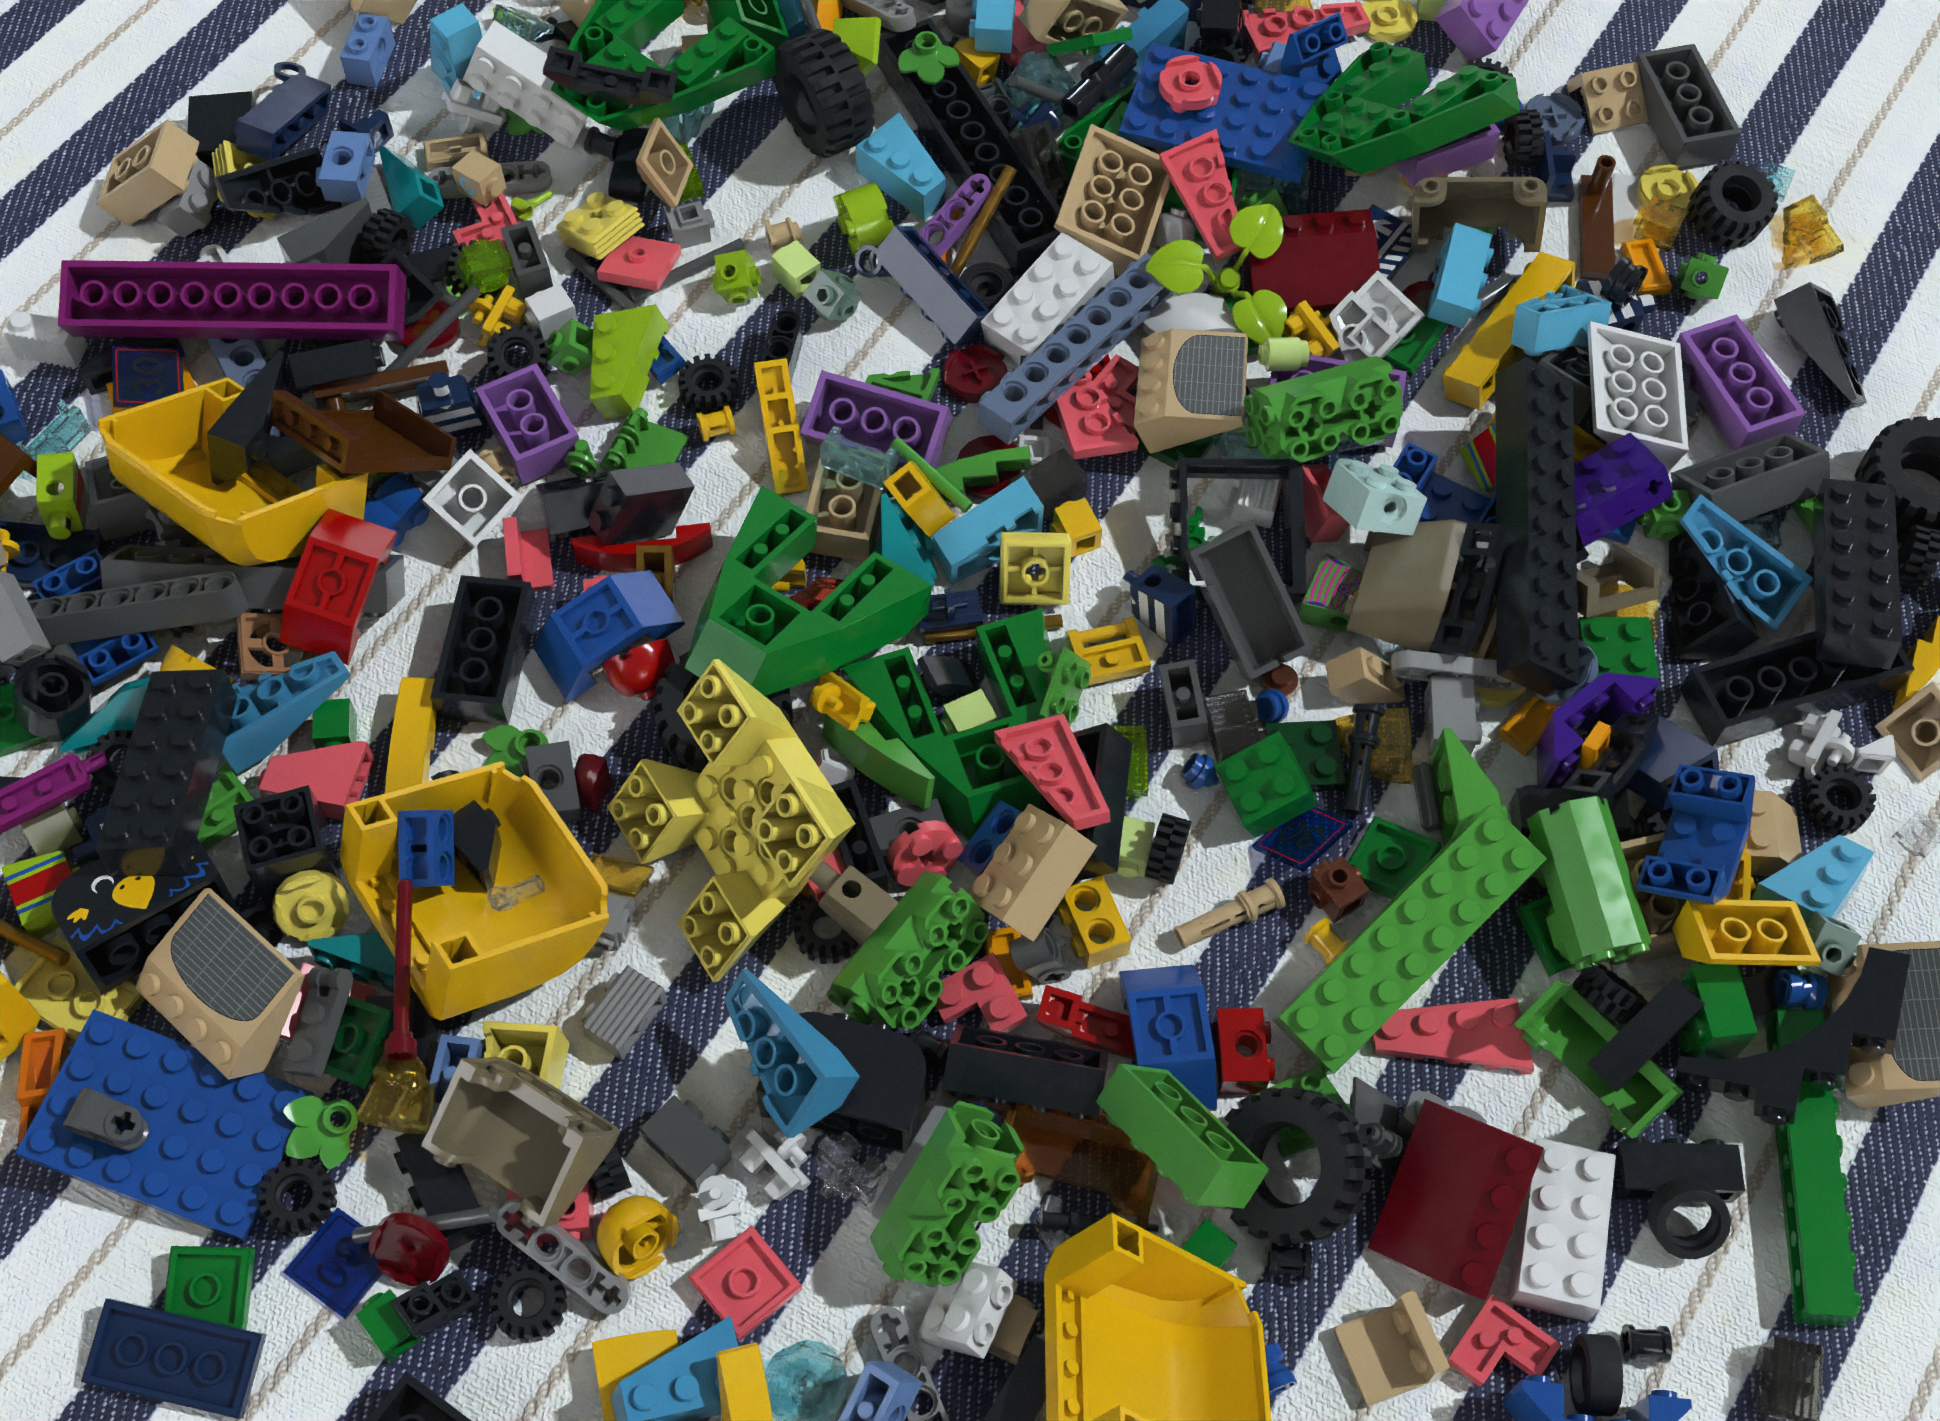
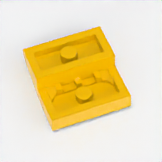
M676 1329L635 1333L592 1342L604 1421H616L611 1395L620 1381L679 1347Z

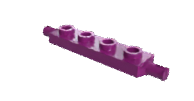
M100 751L83 761L72 753L0 789V834L91 789L89 774L106 765H110L104 752Z

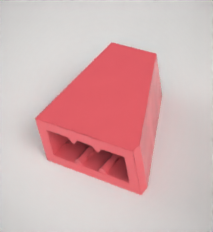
M364 741L271 757L267 769L262 770L259 775L258 789L263 797L309 785L324 816L344 820L345 805L360 800L375 758L368 743Z

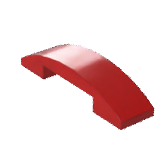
M710 522L676 526L677 538L603 545L599 537L593 535L572 538V545L577 563L598 570L629 573L637 572L636 545H672L674 564L676 566L692 560L713 547Z
M1049 985L1045 986L1035 1020L1036 1023L1083 1045L1106 1050L1111 1054L1135 1060L1128 1015L1082 1002V995Z

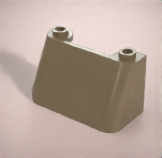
M1429 177L1420 180L1415 185L1412 201L1411 252H1427L1428 243L1435 237L1436 240H1443L1444 227H1453L1455 222L1469 227H1507V240H1514V237H1516L1523 243L1524 252H1540L1547 208L1546 184L1536 177Z
M1455 519L1418 522L1413 536L1369 531L1363 550L1370 553L1357 596L1349 595L1344 611L1345 615L1350 616L1346 630L1416 651L1430 652L1448 599L1467 523Z
M499 1057L463 1058L456 1068L421 1146L433 1153L434 1160L441 1165L453 1168L457 1164L470 1163L523 1198L520 1210L525 1214L524 1220L527 1223L538 1228H546L559 1222L613 1148L620 1130L611 1122L513 1061Z

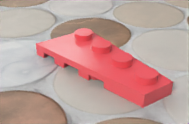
M1360 2L1322 4L1320 9L1313 10L1305 8V6H1293V11L1276 12V8L1263 9V13L1249 14L1248 10H1243L1245 16L1244 34L1257 60H1260L1263 51L1269 53L1272 43L1275 41L1287 44L1289 34L1338 12L1341 14L1347 37L1368 32L1371 26V21Z
M1217 128L1159 154L1160 163L1214 260L1218 262L1244 250V248L1236 246L1230 237V223L1238 211L1234 203L1231 183L1226 172L1223 152H1221Z

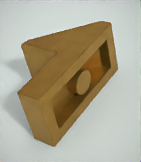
M636 545L637 572L651 570L674 605L673 579L676 577L672 545Z

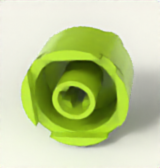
M876 183L865 184L832 197L837 213L840 215L837 216L840 230L843 235L848 234L851 238L848 239V245L853 257L856 256L857 251L864 245H881L894 228L892 219L889 220L886 209H888L887 204Z

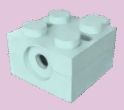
M1338 458L1322 500L1355 529L1413 536L1427 497L1416 489L1417 485L1414 482L1402 478L1399 475V470L1393 466L1380 464L1379 468L1371 467L1361 461Z

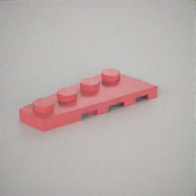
M1089 371L1054 403L1072 459L1076 460L1138 450V439L1133 433L1130 434L1124 426L1125 421L1118 412L1112 410L1107 403L1108 397L1102 389H1097L1092 382V375Z
M1064 714L994 731L997 745L1070 827L1078 831L1111 822L1110 810Z
M1517 998L1400 1009L1370 1038L1374 1054L1423 1060L1424 1058L1444 1060V1063L1460 1065L1461 1062L1470 1063L1494 1070H1499V1068L1516 1069L1517 1073L1532 1074L1534 1071L1529 1044L1522 1038L1525 1030H1519L1514 1025L1521 1017Z

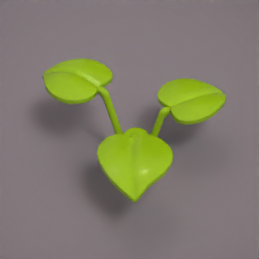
M1271 204L1249 206L1240 210L1233 217L1229 227L1230 237L1236 246L1244 248L1233 268L1224 267L1216 276H1214L1208 265L1201 264L1204 257L1201 246L1190 240L1172 241L1161 247L1150 258L1145 271L1153 276L1164 288L1173 293L1189 294L1195 291L1201 285L1204 278L1203 271H1205L1215 295H1221L1224 298L1233 297L1234 299L1244 297L1245 299L1238 301L1233 306L1232 318L1239 331L1246 333L1247 337L1255 343L1264 345L1266 338L1282 336L1286 324L1285 320H1287V308L1283 299L1270 290H1259L1253 296L1249 292L1238 291L1241 284V275L1238 270L1248 253L1251 252L1258 259H1267L1277 251L1282 242L1283 222L1275 206Z

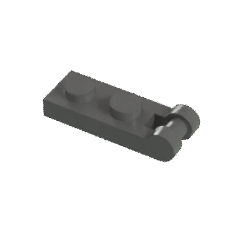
M314 967L310 970L307 979L310 989L282 1069L283 1071L291 1075L322 1078L353 984V975L349 969L336 968L331 971L326 967Z

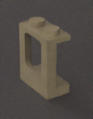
M1621 542L1614 543L1613 562L1585 570L1578 569V613L1589 618L1659 599L1660 567ZM1623 581L1634 588L1633 590L1599 598L1601 584Z

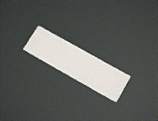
M1614 173V242L1622 243L1633 240L1637 200L1636 188L1639 177Z

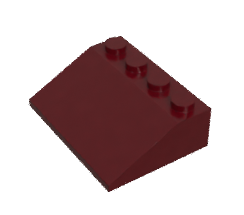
M1370 209L1281 216L1283 238L1277 251L1267 259H1258L1249 252L1244 260L1251 296L1259 290H1270L1283 299L1287 313L1293 312L1296 306L1304 300L1307 301L1313 310L1334 309L1351 291L1356 294L1377 270L1380 272L1376 231Z
M1424 1099L1367 1248L1446 1285L1486 1301L1544 1147Z

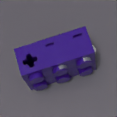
M1631 432L1574 464L1577 540L1585 547L1674 496L1666 466Z

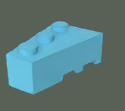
M972 0V16H976V19H970L969 38H975V51L1011 53L1016 0Z
M463 3L430 19L431 70L440 78L445 90L451 91L457 78L463 80L476 46L482 39L479 21ZM474 90L472 97L477 98L481 96L482 92Z
M899 112L875 130L869 137L856 145L857 172L871 183H876L882 191L923 221L945 204L946 178Z
M1455 222L1435 259L1434 265L1439 266L1438 273L1434 272L1432 282L1435 285L1434 289L1430 292L1426 317L1463 329L1470 317L1475 318L1481 306V299L1477 298L1478 292H1482L1488 274L1483 273L1484 267H1488L1494 249L1489 248L1492 234Z
M1564 284L1560 286V291L1555 294V291L1546 292L1544 300L1535 297L1516 306L1511 344L1522 348L1525 354L1531 356H1541L1543 352L1550 350L1566 351L1567 347L1571 346L1588 347L1587 325L1590 321L1608 325L1612 302Z
M1022 476L933 534L932 555L949 582L954 584L1000 563L1002 532L1042 533L1044 506L1026 478Z
M1838 835L1758 883L1752 900L1796 901L1806 926H1808L1815 910L1836 919L1861 882L1875 852L1842 835Z

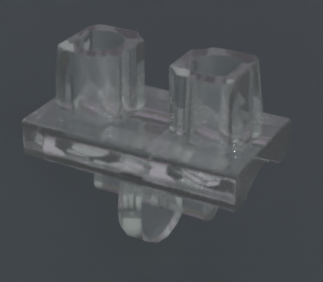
M847 1131L833 1140L826 1136L818 1143L820 1150L814 1160L821 1167L816 1175L825 1182L820 1190V1195L825 1199H829L837 1193L845 1201L853 1195L867 1207L874 1200L877 1188L885 1177L886 1165L877 1157L871 1156L860 1166L852 1159L859 1151L860 1145Z

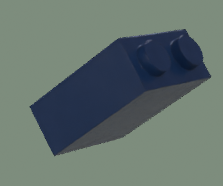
M1656 713L1654 715H1658L1659 723L1652 743L1640 767L1625 787L1657 808L1665 811L1672 807L1669 791L1679 764L1719 770L1718 749Z

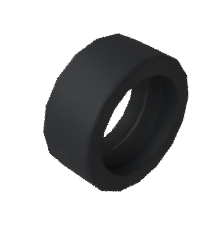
M1681 1177L1665 1183L1655 1191L1648 1203L1647 1220L1652 1233L1669 1254L1680 1259L1696 1260L1711 1255L1723 1245L1730 1233L1731 1217L1728 1207L1710 1184L1697 1178ZM1690 1200H1703L1710 1206V1219L1706 1226L1696 1234L1686 1237L1674 1236L1667 1230V1218L1671 1211L1679 1204Z
M1580 1333L1574 1338L1569 1359V1383L1572 1402L1579 1414L1612 1417L1618 1412L1621 1405L1623 1393L1622 1357L1616 1339L1610 1335Z

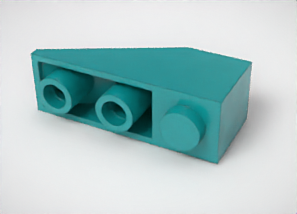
M381 145L379 152L393 211L410 217V220H413L414 223L413 227L421 229L444 208L439 185L407 158Z
M886 493L882 494L881 555L932 584V590H934V579L938 578L933 565L929 559L923 561L917 549L921 548V544L912 529L908 531L905 529L901 521L905 516L896 499L890 501Z
M150 677L124 683L92 712L73 733L63 740L60 746L61 753L70 750L73 751V754L87 752L91 744L98 742L97 738L99 736L106 735L109 731H133Z
M379 932L308 941L307 947L315 958L314 962L319 966L329 968L330 970L336 969V967L349 969L354 979L364 983H369L371 979L382 983L386 990L394 993L395 958ZM410 984V994L417 996Z

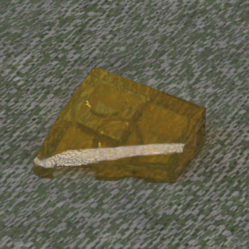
M1814 194L1783 208L1784 231L1782 240L1784 249L1782 264L1785 269L1810 265L1844 251L1842 241L1829 224L1828 215Z

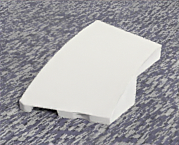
M1377 270L1356 294L1351 291L1334 308L1329 317L1345 361L1354 362L1373 356H1378L1382 359L1425 317V314Z
M1173 293L1172 296L1143 321V330L1148 335L1169 329L1239 333V329L1233 322L1232 313L1224 297L1207 293Z

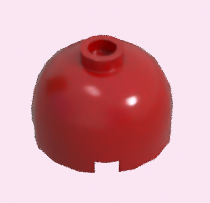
M659 639L630 649L629 653L621 656V660L619 655H616L604 661L601 665L610 685L619 694L627 697L641 696L643 702L653 699L657 695L656 686L659 679L662 677L666 678L665 670L671 663H676L668 639Z

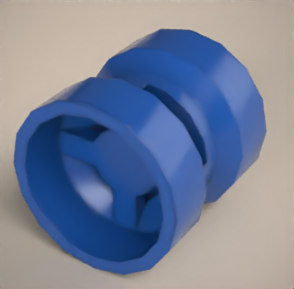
M1781 969L1773 980V999L1776 1005L1780 1007L1794 1008L1800 1005L1804 1010H1820L1827 998V983L1824 976L1814 972H1806L1800 975L1795 970Z
M1280 1343L1265 1346L1269 1397L1277 1395L1297 1383L1293 1371L1286 1368L1285 1364H1280L1285 1356Z

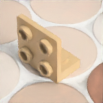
M1638 62L1584 72L1566 81L1569 93L1580 91L1581 96L1584 97L1592 134L1639 125L1649 121Z
M1415 1290L1400 1295L1393 1306L1344 1323L1334 1329L1335 1337L1366 1406H1372L1440 1380L1450 1369L1449 1363Z

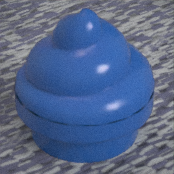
M1272 688L1263 690L1254 701L1253 709L1260 721L1280 723L1288 715L1289 703L1281 691Z
M1198 753L1192 754L1181 770L1180 776L1186 780V785L1191 788L1200 789L1203 786L1211 787L1213 784L1217 785L1219 783L1213 759L1206 754L1202 756Z

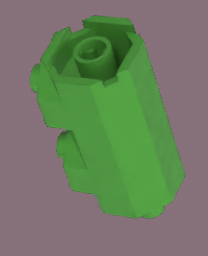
M1373 356L1256 388L1252 394L1246 395L1243 400L1244 408L1248 414L1247 441L1251 447L1257 446L1259 453L1268 459L1275 460L1291 456L1302 463L1325 456L1328 451L1334 450L1339 442L1352 439L1360 445H1365L1385 439L1388 434L1394 433L1400 426V417L1403 415L1401 386L1398 380L1393 382L1388 373L1394 372L1391 364L1378 356Z
M1592 796L1560 803V809L1553 811L1552 814H1550L1549 808H1546L1528 818L1527 823L1530 834L1527 839L1547 858L1532 873V876L1537 878L1540 885L1548 889L1552 904L1548 909V915L1545 919L1554 948L1559 950L1560 955L1569 960L1570 964H1574L1577 972H1582L1583 969L1592 967L1590 963L1599 966L1598 963L1609 960L1611 966L1632 961V956L1649 952V945L1652 942L1607 799L1602 798L1600 800V797Z
M924 871L896 907L834 979L826 996L836 1006L843 1008L855 1022L867 1025L872 1022L882 1023L889 1026L894 1032L898 1028L913 1029L919 1026L936 1005L937 999L942 994L943 983L939 979L945 970L960 971L965 969L983 946L989 931L987 923L984 922L985 914L965 890L960 888L955 893L948 888L952 881L946 876Z
M958 1101L952 1109L950 1107L946 1110L872 1232L870 1240L878 1258L884 1262L882 1266L884 1272L891 1278L896 1280L905 1278L906 1280L923 1283L933 1288L938 1284L950 1286L960 1279L961 1274L966 1272L981 1248V1242L975 1227L979 1221L989 1223L996 1220L1001 1210L1007 1207L1020 1186L1021 1179L1015 1163L1025 1148L1012 1126L1004 1121L1000 1128L991 1121L995 1114L987 1108Z

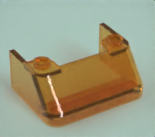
M1013 1102L1010 1105L1005 1122L1015 1129L1025 1148L1015 1163L1021 1179L1019 1187L1024 1186V1183L1032 1182L1036 1175L1111 1194L1110 1200L1117 1207V1211L1127 1216L1140 1215L1138 1226L1146 1230L1159 1175L1155 1169L1156 1164L1148 1155L1136 1150L1130 1144L1131 1138L1122 1129L1108 1122L1105 1117L1106 1114L1099 1112V1117L1090 1116V1119L1080 1120L1069 1117L1066 1111L1051 1109V1112L1042 1113L1029 1109L1027 1104Z

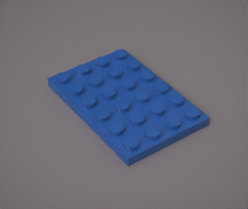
M1151 43L1119 128L1118 136L1135 144L1167 151L1217 128L1225 166L1300 184L1309 155L1288 143V140L1311 106L1330 85ZM1182 55H1195L1200 57V62L1209 64V61L1214 63L1222 74V86L1217 104L1201 110H1187L1183 113L1173 111L1170 108V103L1164 100L1159 91V77L1161 70L1163 71L1166 68V63ZM1190 80L1185 81L1188 85H1195Z
M93 1009L15 1154L24 1160L245 1242L260 1211L259 1207H261V1204L257 1201V1194L264 1193L259 1188L261 1181L269 1183L270 1179L266 1173L270 1169L274 1173L280 1170L277 1164L285 1160L287 1156L285 1153L286 1144L291 1132L296 1127L295 1124L286 1118L282 1111L290 1102L298 1098L315 1095L313 1092L263 1073L228 1080L195 1047ZM82 1088H89L137 1109L149 1125L150 1134L143 1146L136 1150L127 1151L99 1140L80 1136L66 1129L63 1123ZM133 1123L129 1127L122 1126L120 1132L123 1133L124 1130L132 1131L135 1126Z

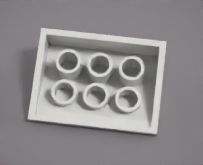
M1590 321L1587 329L1593 433L1610 444L1631 432L1666 466L1667 472H1669L1689 451L1680 343Z

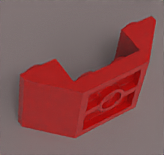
M328 508L309 535L285 599L279 642L319 656L335 651L343 664L349 666L361 634L356 628L379 565L386 566L398 532Z

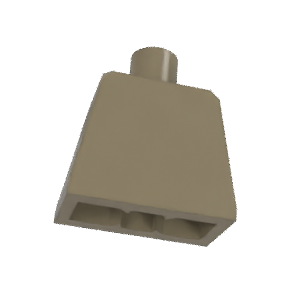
M823 861L809 877L811 881L825 892V895L818 903L819 906L861 946L899 903L853 866H849L840 875Z

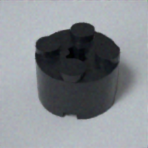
M55 655V658L42 659V656L30 659L18 669L13 688L14 717L29 733L46 738L51 742H60L73 733L91 714V681L87 669L78 661L64 655Z

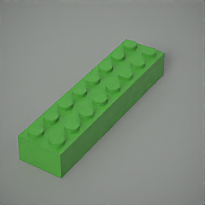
M1493 804L1485 807L1327 963L1272 1021L1316 1066L1319 1065L1326 1075L1335 1074L1547 858Z

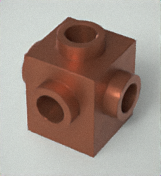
M1343 856L1332 862L1325 860L1312 870V877L1307 888L1309 897L1318 909L1325 911L1333 923H1336L1364 905L1369 889L1364 884L1362 874L1353 864L1349 865Z

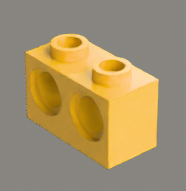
M1103 875L1070 886L1056 910L1063 926L1068 925L1073 935L1070 937V943L1076 958L1082 957L1087 969L1128 955L1131 937ZM1079 903H1087L1091 905L1093 909L1090 911H1081L1076 907V905ZM1101 935L1107 939V942L1097 944L1090 937Z

